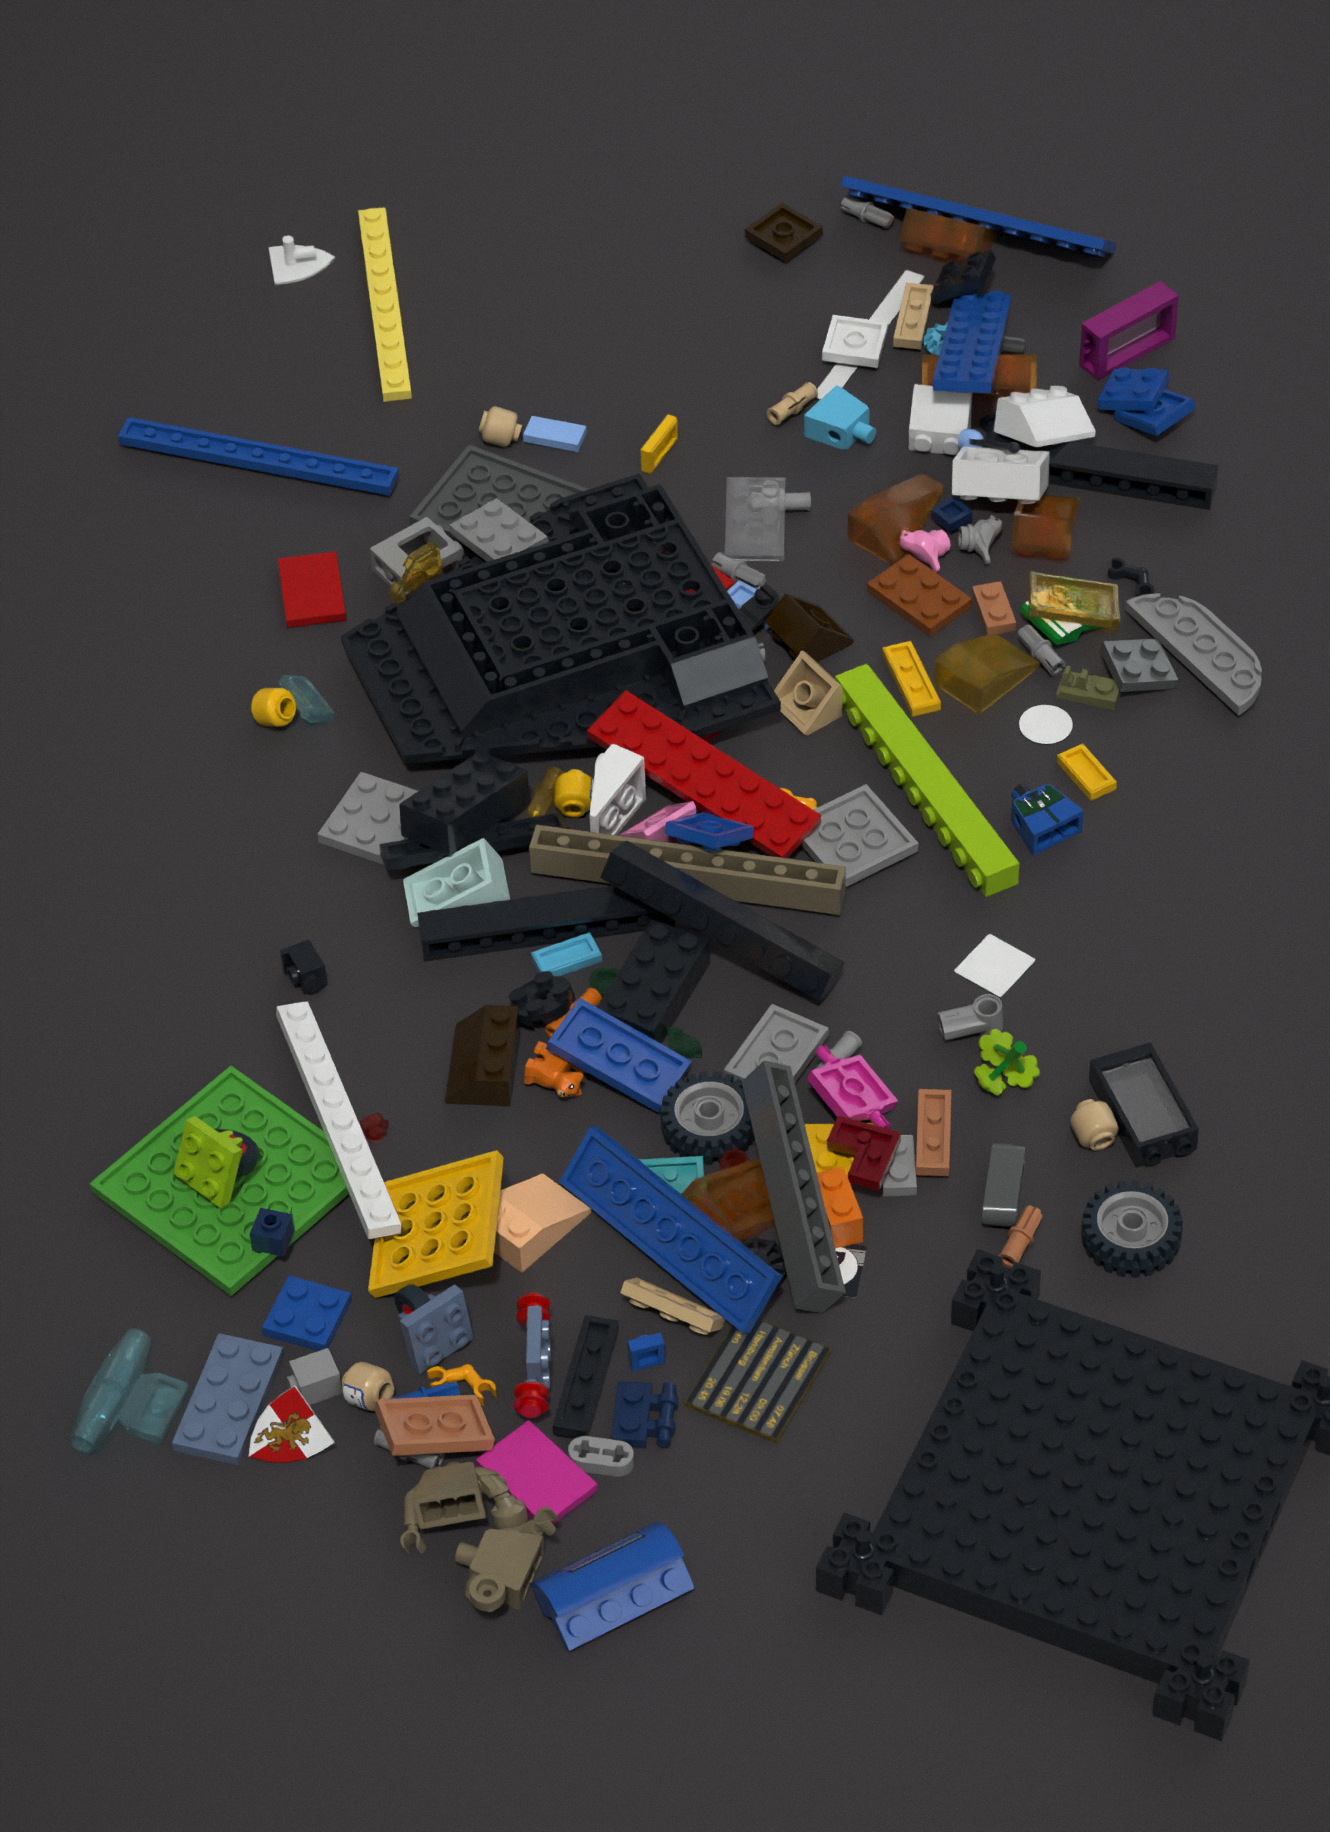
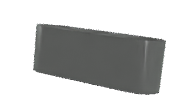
M992 1143L983 1203L982 1224L1002 1227H1014L1016 1225L1025 1165V1145Z

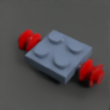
M528 1293L520 1297L516 1303L519 1310L516 1314V1320L520 1325L527 1328L526 1367L528 1380L515 1387L514 1396L517 1399L514 1401L513 1407L522 1416L534 1418L543 1414L548 1409L546 1398L549 1393L548 1389H550L549 1361H551V1340H549L550 1314L548 1311L551 1303L548 1298L539 1293Z

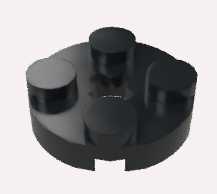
M550 971L538 973L534 980L526 983L521 988L513 990L509 994L511 1006H518L520 1024L525 1026H534L532 1021L542 1019L543 1023L547 1024L561 1018L570 1010L572 997L575 998L571 983L564 977L553 976Z

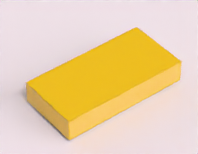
M668 414L641 448V471L651 474L678 440L677 417Z
M1083 743L1057 755L1058 765L1090 801L1116 790L1117 781Z

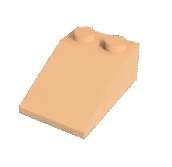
M540 1174L500 1190L494 1253L522 1273L591 1213V1208L545 1174Z

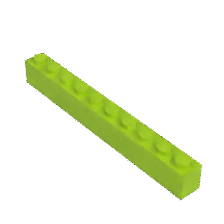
M864 664L836 675L835 680L842 686V707L847 712L850 723L859 728L865 743L874 748L880 763L889 768L895 783L904 788L910 803L919 808L925 823L934 828L940 843L949 848L955 863L959 867L964 868L973 887H978L986 898L1019 883V862L869 665Z

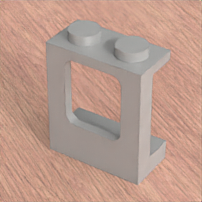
M428 517L370 548L372 570L404 600H406L405 595L415 590L416 582L449 564L457 568L458 562L464 556L463 548L459 542L453 541L446 535L440 525L434 524ZM424 533V541L436 553L421 561H414L400 546Z

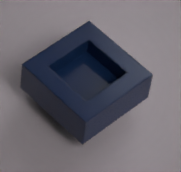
M955 496L950 497L931 509V518L950 533L970 522L973 517V511Z

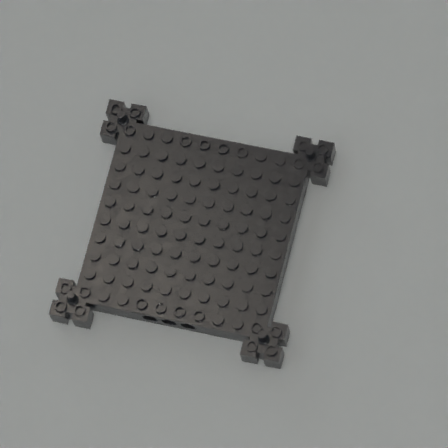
M977 1249L967 1269V1281L961 1280L952 1298L951 1324L973 1331L874 1531L870 1532V1521L845 1512L843 1513L833 1533V1547H826L816 1566V1592L843 1601L846 1593L856 1596L855 1606L881 1616L893 1594V1587L1159 1684L1154 1697V1717L1178 1726L1181 1725L1184 1718L1195 1721V1732L1222 1741L1232 1719L1233 1705H1238L1247 1684L1250 1660L1224 1650L1221 1651L1311 1441L1316 1442L1315 1451L1330 1456V1377L1327 1376L1328 1369L1301 1360L1292 1381V1387L1038 1300L1040 1296L1041 1270L1017 1262L1009 1269L1003 1267L1002 1257Z

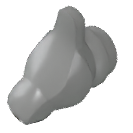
M991 515L987 520L977 521L974 526L971 524L960 526L958 532L959 550H966L967 552L974 550L981 556L985 565L990 564L989 548L995 537L1002 530V521Z

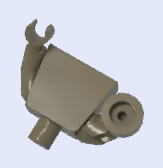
M450 1462L444 1467L428 1469L424 1471L419 1483L405 1495L404 1527L407 1528V1531L402 1534L400 1543L406 1553L410 1555V1546L416 1542L420 1554H423L426 1550V1543L418 1533V1528L425 1529L486 1518L481 1494L486 1495L489 1499L493 1498L495 1501V1506L491 1509L493 1524L497 1529L525 1523L528 1520L525 1503L516 1499L513 1494L508 1492L510 1488L505 1484L507 1481L498 1472L481 1466L474 1467L472 1462Z
M543 1507L539 1509L534 1519L521 1525L499 1530H486L478 1547L463 1542L459 1544L455 1555V1563L470 1567V1576L466 1580L465 1595L475 1608L491 1612L504 1603L517 1610H522L531 1589L529 1583L535 1580L545 1557L544 1541L541 1535L543 1532L546 1535H553L556 1531V1527L551 1522L557 1520L558 1515L551 1508Z

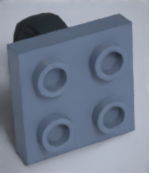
M415 1284L406 1285L395 1294V1305L399 1313L398 1319L400 1320V1327L403 1332L411 1367L419 1375L474 1339L463 1291L455 1284L436 1297L432 1294L427 1296Z

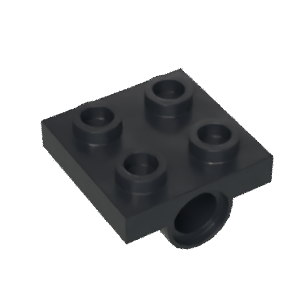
M990 249L982 253L976 251L966 259L958 262L952 260L942 267L941 273L930 294L934 303L937 304L984 287L996 260L992 250Z

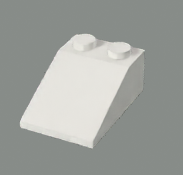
M612 743L605 753H601L595 762L590 807V831L617 835L646 800L645 763L643 756Z

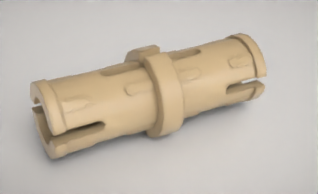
M806 382L796 391L786 393L782 397V401L767 410L769 421L777 425L790 415H796L801 412L804 405L817 398V388L811 382Z

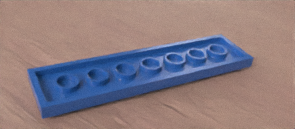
M973 290L954 297L933 377V391L991 393L1011 308V294H1005L1002 291L977 293Z
M590 1126L559 1182L739 1331L750 1333L781 1280L782 1275L599 1127Z

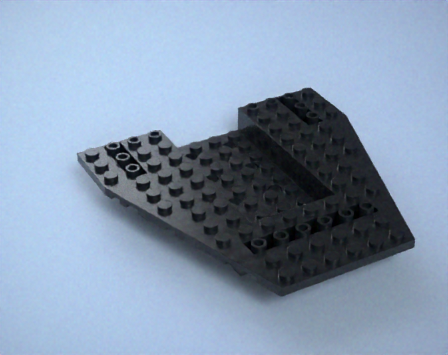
M640 473L560 498L551 503L550 509L543 514L537 512L532 515L529 523L547 535L549 542L489 562L479 555L471 559L466 557L459 561L458 567L447 574L442 572L431 580L423 582L418 588L405 595V601L398 605L392 603L385 608V613L373 621L369 618L341 636L342 646L405 764L465 759L472 757L480 751L491 756L602 747L588 738L587 730L625 690L698 737H703L781 710V701L768 682V675L754 633L662 485L658 484L648 487ZM692 589L696 592L686 593L685 591ZM638 608L640 611L632 612L630 609ZM576 626H581L585 629L574 630L573 628ZM522 644L527 646V648L524 649L516 648L517 646Z

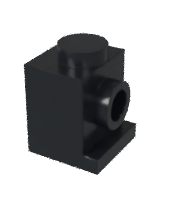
M309 939L280 950L284 974L289 976L293 985H299L304 995L327 986L325 964Z

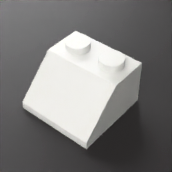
M915 384L909 425V450L957 455L960 451L958 438L961 431L966 428L971 429L972 392L933 391V386Z

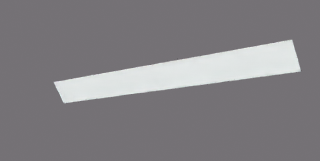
M906 270L869 320L888 322L889 325L900 310L906 283L919 284L925 276ZM836 363L818 387L817 399L821 400L836 385L842 388L859 365Z

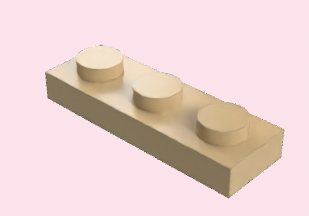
M906 283L893 337V347L907 349L922 348L932 303L930 294L934 285Z
M640 1278L624 1280L620 1293L630 1297V1303L638 1307L649 1308L651 1306L660 1310L659 1315L671 1321H679V1319L690 1324L689 1328L701 1334L707 1335L709 1332L720 1330L724 1325L725 1318L711 1309Z

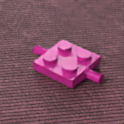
M827 1045L820 1046L815 1051V1054L825 1065L811 1070L807 1080L835 1115L857 1121L869 1120L875 1126L890 1129L892 1125L882 1113L894 1110L898 1100L861 1055L851 1058H836Z

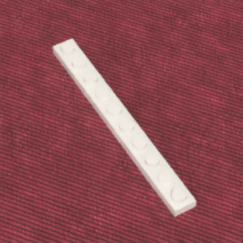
M308 1001L277 1006L276 1017L367 1238L373 1239L400 1234L401 1222Z

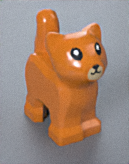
M538 1041L534 1049V1053L537 1054L535 1060L529 1058L525 1065L524 1084L536 1083L549 1089L554 1088L560 1097L581 1096L580 1082L584 1076L582 1073L588 1072L547 1050V1044ZM573 1068L579 1072H570V1069Z

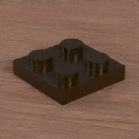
M784 203L779 204L745 229L746 239L785 262L823 235V226Z

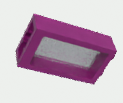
M1159 281L1083 322L1081 326L1079 366L1099 381L1110 375L1114 369L1122 368L1175 339L1179 295Z

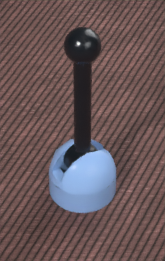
M966 428L962 430L958 438L960 450L963 446H987L1009 450L1010 453L1016 454L1020 449L1019 444L1016 442L1005 444L983 440L981 433L974 429Z

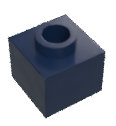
M260 1208L250 1231L252 1250L284 1257L295 1232L293 1214Z

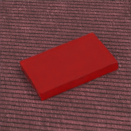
M336 551L278 559L287 628L346 621Z

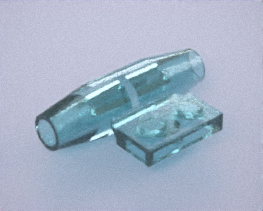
M135 1328L128 1329L104 1358L80 1403L70 1434L69 1443L76 1450L86 1454L93 1453L118 1421L129 1434L159 1445L161 1444L188 1392V1383L156 1372V1374H142L152 1343L151 1338L145 1332Z

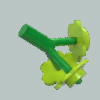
M996 1028L992 1029L989 1035H983L979 1039V1047L982 1049L981 1058L985 1061L989 1060L992 1065L998 1067L990 1069L986 1064L977 1066L974 1069V1073L978 1077V1083L984 1090L1000 1095L1006 1089L1001 1076L1003 1072L1005 1077L1008 1078L1007 1082L1010 1086L1030 1087L1033 1084V1078L1040 1075L1036 1057L1028 1055L1023 1058L1022 1055L1027 1049L1026 1044L1022 1041H1017L1010 1047L1013 1042L1012 1035L1008 1032H1001Z

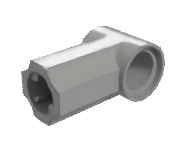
M991 994L979 996L975 999L973 1005L937 1013L940 1031L944 1040L978 1033L981 1036L989 1035L990 1031L994 1028L1000 1031L1003 1029L1002 1002L997 996Z

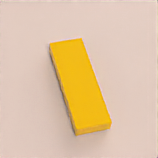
M907 641L883 647V658L912 717L941 710V701L912 642Z

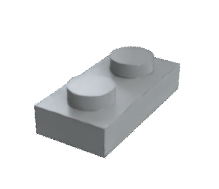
M901 1135V1142L883 1181V1196L917 1195L913 1135Z

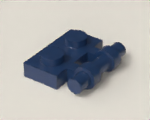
M618 1381L611 1439L626 1442L632 1448H646L647 1437H657L656 1444L659 1447L670 1446L671 1437L675 1434L676 1427L673 1413L678 1407L679 1399L676 1395V1385L666 1382L662 1386V1393L652 1395V1383ZM650 1411L660 1412L659 1418L656 1421L649 1420Z

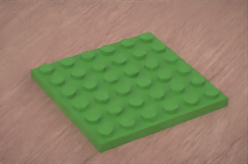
M229 1066L89 1183L93 1194L230 1296L235 1294L278 1256L252 1250L250 1231L260 1208L293 1214L295 1232L290 1241V1246L349 1194L324 1131L233 1066ZM194 1116L201 1119L214 1130L229 1129L247 1135L257 1144L259 1149L254 1170L247 1175L236 1177L230 1204L219 1208L173 1174L185 1122Z

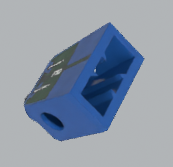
M1023 783L1013 789L1011 793L1014 799L1012 802V824L1033 856L1082 832L1083 810L1053 786L1045 784L1031 791Z

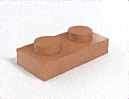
M1001 581L972 586V597L986 635L990 636L1016 631V620Z

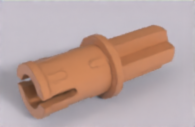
M1026 1206L1016 1225L1009 1229V1238L998 1255L1003 1258V1265L1012 1268L1015 1262L1019 1263L1026 1247L1032 1245L1034 1241L1033 1234L1042 1219L1041 1210L1038 1207Z

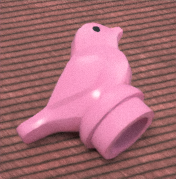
M901 530L899 537V546L902 549L910 551L917 559L930 565L935 573L940 571L938 557L949 552L951 548L949 537L944 530H932L929 533L923 530L915 532Z

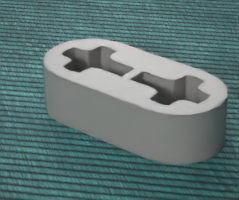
M580 1436L571 1441L568 1447L569 1458L586 1473L620 1477L629 1474L634 1467V1451L628 1443L623 1441ZM583 1450L589 1451L585 1458L579 1457ZM617 1455L623 1456L620 1462L613 1461L617 1458Z

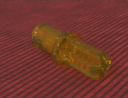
M556 767L548 768L541 785L536 786L534 789L535 796L527 810V815L531 818L546 815L550 805L554 803L555 781L558 776L564 773L561 769Z

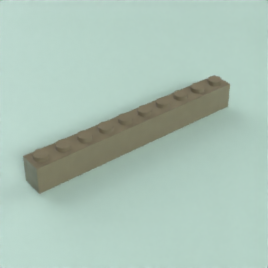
M536 825L529 846L531 873L608 883L600 877L610 852L627 840L734 901L840 915L846 892V866L728 850L707 851L698 846Z

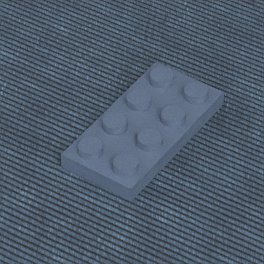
M218 1333L172 1441L173 1451L239 1466L283 1360V1347Z

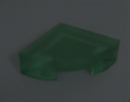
M667 1027L669 1049L685 1058L702 1057V1048L696 1038L684 1033V1030L680 1028Z

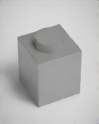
M328 1348L289 1361L291 1375L286 1377L288 1387L290 1389L296 1386L309 1405L342 1394L340 1373Z

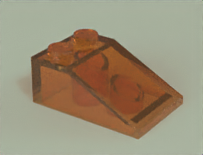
M1043 494L1040 500H1036L1035 503L1023 504L1018 502L1013 518L1011 549L1018 550V553L1024 555L1043 552L1052 558H1063L1065 555H1070L1080 498Z
M760 1158L694 1179L682 1193L685 1198L737 1240H740V1242L751 1239L775 1226Z

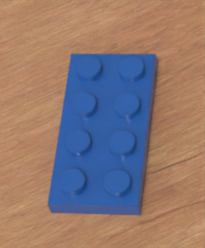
M581 998L578 999L554 1032L546 1047L547 1050L658 1113L661 1110L664 1095L667 1096V1090L671 1086L675 1087L676 1081L683 1079L692 1063L689 1059Z

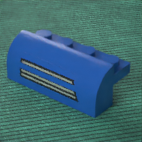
M661 1522L650 1523L529 1583L543 1616L552 1618L564 1648L568 1651L695 1588L682 1560V1557L685 1555L679 1543L668 1527Z

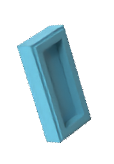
M589 932L531 952V960L538 973L550 971L553 976H562L602 962V953Z

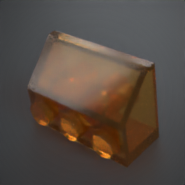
M907 208L899 241L906 243V249L922 253V249L926 248L933 250V256L948 259V255L951 254L959 256L958 261H961L976 251L982 253L990 250L998 233L984 226Z

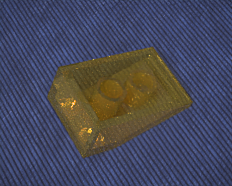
M994 633L955 643L935 659L934 685L980 715L1040 667V662Z

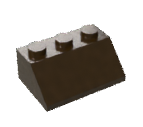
M485 1005L456 1024L445 1104L511 1106L520 1038L518 1006Z

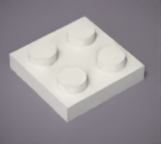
M833 315L822 351V360L878 368L888 332V322Z

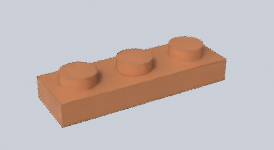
M919 1089L916 1175L949 1176L952 1090Z

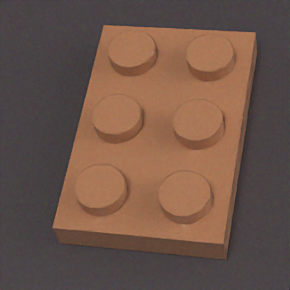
M477 1395L376 1400L375 1413L392 1456L493 1450L495 1439Z

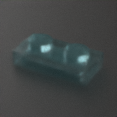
M282 675L278 685L280 688L290 691L294 696L296 708L300 711L303 719L311 723L331 722L335 712L307 677Z

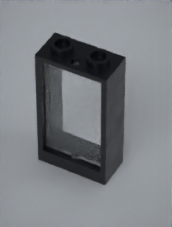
M1151 1042L1090 1060L1089 1082L1099 1101L1109 1105L1119 1126L1117 1134L1136 1168L1147 1164L1153 1165L1161 1160L1177 1155H1186L1193 1150H1197L1199 1128Z

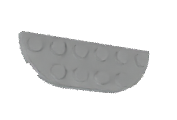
M1161 593L1141 595L1126 601L1125 610L1150 634L1159 639L1165 648L1237 715L1242 714L1251 707L1257 699L1261 688L1262 669L1260 661L1254 651L1202 604L1183 596H1179L1178 599L1160 598Z

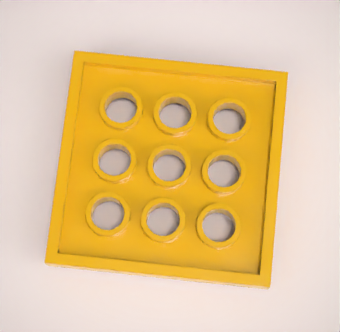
M498 1150L384 1182L401 1222V1233L378 1237L374 1240L368 1287L369 1293L374 1298L396 1293L409 1284L422 1286L492 1267L504 1157Z

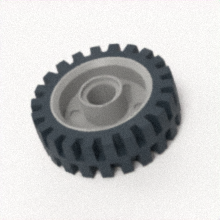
M707 1071L700 1072V1078L696 1079L693 1073L687 1075V1082L683 1079L676 1081L675 1087L671 1086L667 1090V1096L664 1095L661 1106L662 1135L664 1136L665 1143L667 1145L670 1144V1150L674 1154L679 1152L680 1157L703 1156L705 1165H712L713 1159H717L719 1164L726 1163V1156H729L731 1160L738 1158V1153L744 1154L748 1150V1144L752 1146L755 1141L742 1080L737 1079L734 1082L733 1075L726 1074L723 1079L721 1078V1072L713 1071L712 1077H708Z
M1132 1180L1130 1187H1127L1126 1181H1118L1117 1189H1115L1112 1183L1106 1185L1105 1191L1103 1192L1099 1189L1095 1192L1094 1198L1090 1197L1087 1206L1084 1208L1082 1244L1086 1248V1254L1089 1258L1094 1257V1263L1098 1267L1104 1264V1271L1112 1273L1116 1268L1117 1276L1125 1277L1126 1271H1131V1278H1139L1140 1271L1144 1272L1145 1277L1153 1275L1154 1268L1160 1272L1165 1268V1263L1170 1265L1174 1260V1255L1177 1256L1179 1252L1183 1223L1178 1204L1174 1205V1199L1170 1195L1165 1197L1163 1189L1158 1188L1153 1192V1184L1147 1182L1143 1188L1139 1187V1181Z

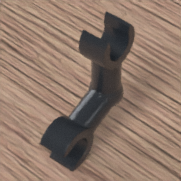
M1112 558V568H1108L1109 578L1113 580L1122 579L1123 577L1137 579L1135 597L1141 594H1154L1155 589L1153 585L1149 584V572L1146 568L1129 566L1121 558Z

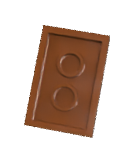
M910 554L867 583L868 593L929 637L972 608L971 597Z

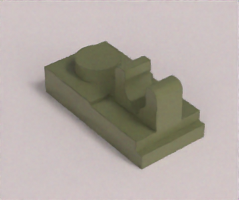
M1065 666L1056 692V698L1115 711L1121 692L1114 679L1088 675V670L1082 669L1081 673L1072 672L1071 666Z

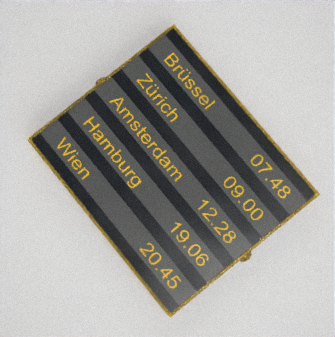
M760 1319L757 1320L750 1333H742L735 1326L731 1325L686 1398L684 1406L724 1422L729 1426H734L778 1444L831 1355L832 1348Z

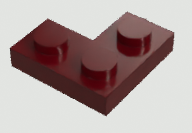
M837 1116L827 1139V1148L855 1156L848 1172L850 1183L880 1191L901 1142V1133Z

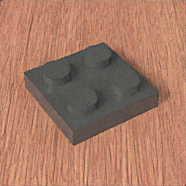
M1159 639L1103 641L1100 651L1120 692L1176 689L1179 680Z

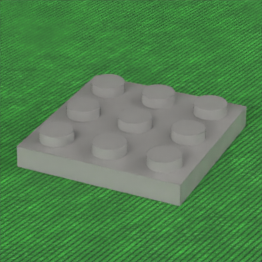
M360 772L317 834L318 843L385 865L380 856L379 844L408 839L401 836L399 804L418 791Z
M867 784L814 809V811L821 815V823L800 844L817 863L846 866V887L918 852L919 846L914 837Z

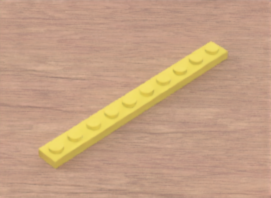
M384 207L358 210L383 401L412 399L386 209Z

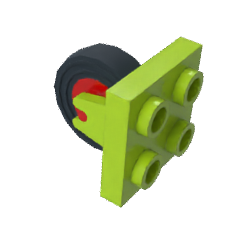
M194 1116L185 1122L173 1174L219 1208L230 1204L236 1177L247 1175L254 1170L259 1149L257 1144L247 1135L229 1129L214 1130L201 1119Z

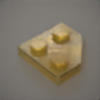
M431 541L408 555L403 564L406 568L399 583L394 581L389 590L390 604L396 603L398 605L405 601V595L418 588L423 582H427L443 572L438 545Z

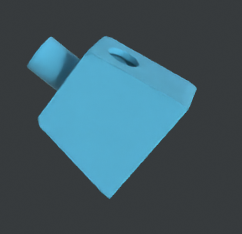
M838 385L804 415L805 437L842 450L848 449L858 439L870 444L874 440L877 430L869 425L870 409L868 406Z

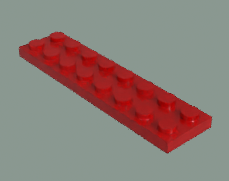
M627 690L587 730L588 738L606 750L613 743L643 756L645 775L685 801H693L696 808L702 812L754 826L753 838L747 841L772 857L788 858L821 823V815Z

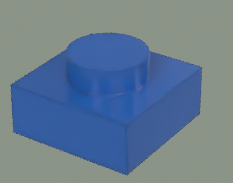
M661 1333L642 1335L627 1341L628 1361L632 1372L665 1364V1346Z

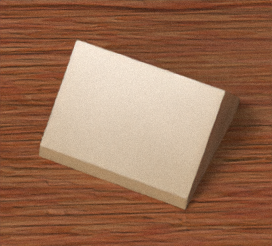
M801 651L774 691L781 701L780 712L805 735H810L842 717V686L806 652Z

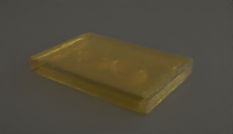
M1030 572L1028 578L1029 616L1118 629L1120 612L1117 584Z

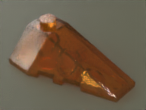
M922 473L866 498L848 513V540L888 564L894 565L910 552L899 546L901 530L908 532L923 530L925 521L931 513V509L938 504L945 491V486Z

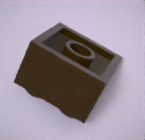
M787 593L783 595L765 620V623L773 630L771 632L772 636L778 641L787 644L790 647L789 653L795 658L798 657L801 651H804L813 660L819 662L851 646L855 641L820 605Z

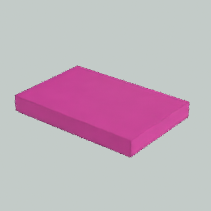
M529 1420L493 1446V1450L486 1451L476 1459L477 1467L481 1466L494 1470L507 1481L505 1484L510 1488L508 1492L513 1494L516 1499L525 1503L527 1514L530 1518L534 1519L536 1512L543 1507L551 1508L558 1515V1519L551 1522L553 1525L598 1491V1484Z

